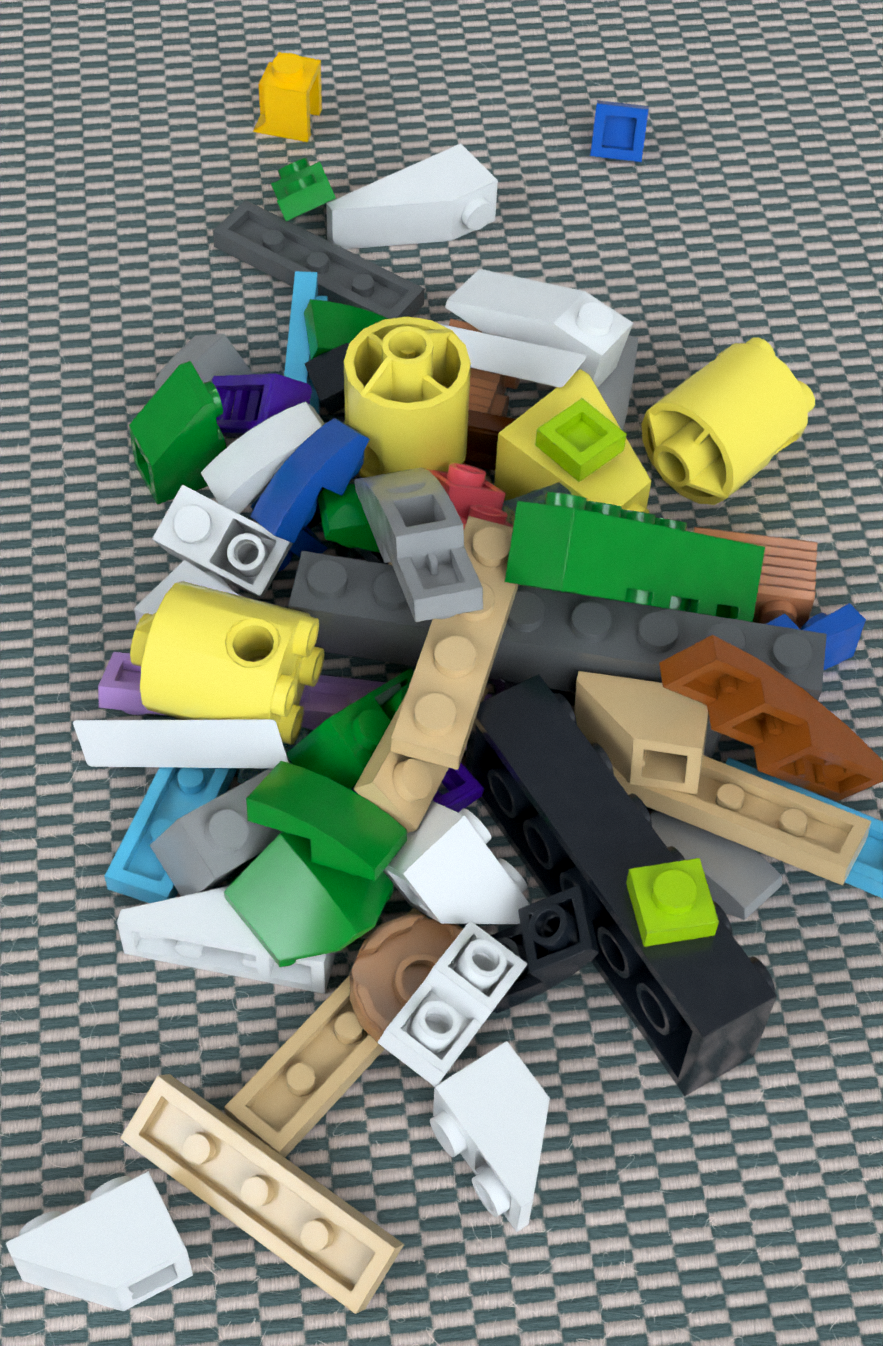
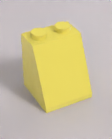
M582 369L574 373L563 387H556L498 433L494 486L506 493L504 503L511 509H516L517 501L544 504L546 492H556L587 498L586 501L621 506L623 510L649 513L647 504L651 479L627 438L623 452L580 482L535 446L537 428L581 398L620 428L592 378Z

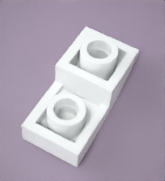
M307 402L288 408L258 424L235 440L215 457L201 474L217 502L240 514L253 499L261 495L267 484L289 456L308 437L325 424L314 407Z
M469 921L433 966L424 982L385 1029L377 1043L435 1087L440 1083L527 966V963L472 921Z

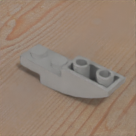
M420 467L355 479L356 493L384 563H392L415 622L445 619L456 614L482 610L483 587L464 547L463 523L451 499L437 478L429 470Z

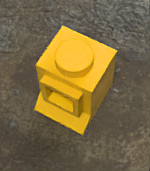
M278 52L273 61L268 63L258 84L260 117L253 132L308 142L311 136L310 114L320 116L322 111L321 60L299 56L294 53Z

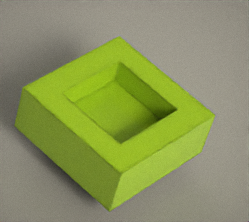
M581 398L537 428L535 446L580 482L624 451L626 433Z
M700 858L629 869L626 884L644 947L715 936L719 920Z

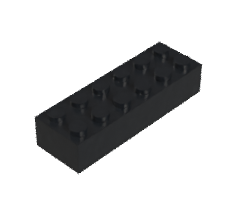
M538 674L480 702L467 742L466 768L484 788L482 797L479 800L546 897L576 885H581L586 889L599 951L591 962L683 1095L690 1094L754 1057L777 997L770 973L759 959L754 956H747L732 936V927L727 915L715 901H713L719 920L715 936L647 947L643 946L626 884L629 869L682 861L685 858L675 847H667L655 832L645 804L636 794L631 793L628 795L614 776L612 763L605 750L598 743L590 744L577 726L574 711L568 700L560 693L554 695Z

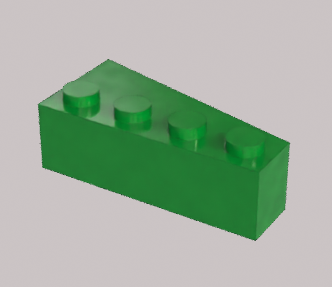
M546 492L544 504L517 501L504 582L753 622L765 547L686 531L688 524L686 522L656 518V515L644 512L623 510L621 506L586 501L587 498L581 496Z

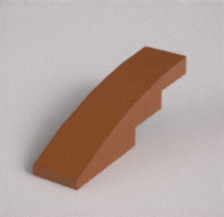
M711 635L659 662L663 687L707 705L711 730L753 746L758 771L835 801H840L883 782V760L850 727L803 688L753 655Z

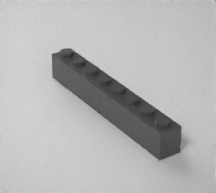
M301 551L288 608L309 613L311 617L318 618L319 630L315 647L323 648L324 652L416 667L433 619L415 622L393 566ZM519 585L489 674V679L498 680L500 677L508 682L521 683L539 674L549 688L576 692L578 671L662 683L659 662L714 635L760 659L803 688L818 701L822 692L827 634Z

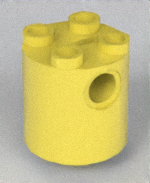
M406 316L384 319L364 328L349 343L344 359L345 423L370 438L364 450V462L359 471V475L362 478L420 467L448 472L451 463L462 464L465 461L471 362L466 345L452 330L432 320Z
M753 337L746 343H734L723 350L716 359L687 378L646 411L641 423L642 441L650 462L667 484L680 495L698 504L715 505L731 496L767 466L776 453L802 436L808 424V413L815 406V397L811 389L805 383L798 381L788 366L775 356L773 348L767 341L759 337Z
M185 581L174 583L165 594L157 612L154 614L146 613L140 618L132 638L130 658L133 665L141 667L140 693L142 704L149 711L183 720L272 719L277 723L282 742L292 745L297 740L302 726L304 708L299 706L304 687L305 685L314 687L317 684L323 667L324 649L315 647L319 620L318 618L311 617L309 613Z

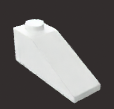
M460 143L326 203L327 240L344 249L453 241L495 221L498 180Z
M479 269L447 299L445 308L482 333L586 355L587 358L576 372L582 369L589 374L597 388L616 369L633 322L586 291Z
M229 886L126 908L120 911L117 925L124 954L323 994L326 993L336 952L298 959L293 965L279 967L225 899L224 891Z

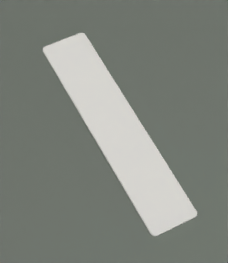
M440 324L452 330L466 345L471 368L560 388L567 383L587 358L584 354Z
M272 719L75 720L73 722L86 763L91 767L274 769L280 761L289 763L277 723Z

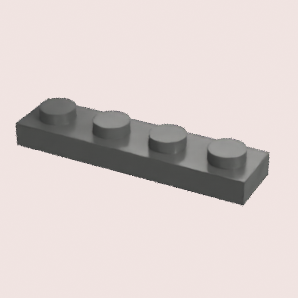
M247 200L241 203L213 230L215 248L292 287L294 285L295 271L317 272L318 296H328V301L362 308L388 319L406 316L413 317L424 305L425 288L289 221H285V219Z

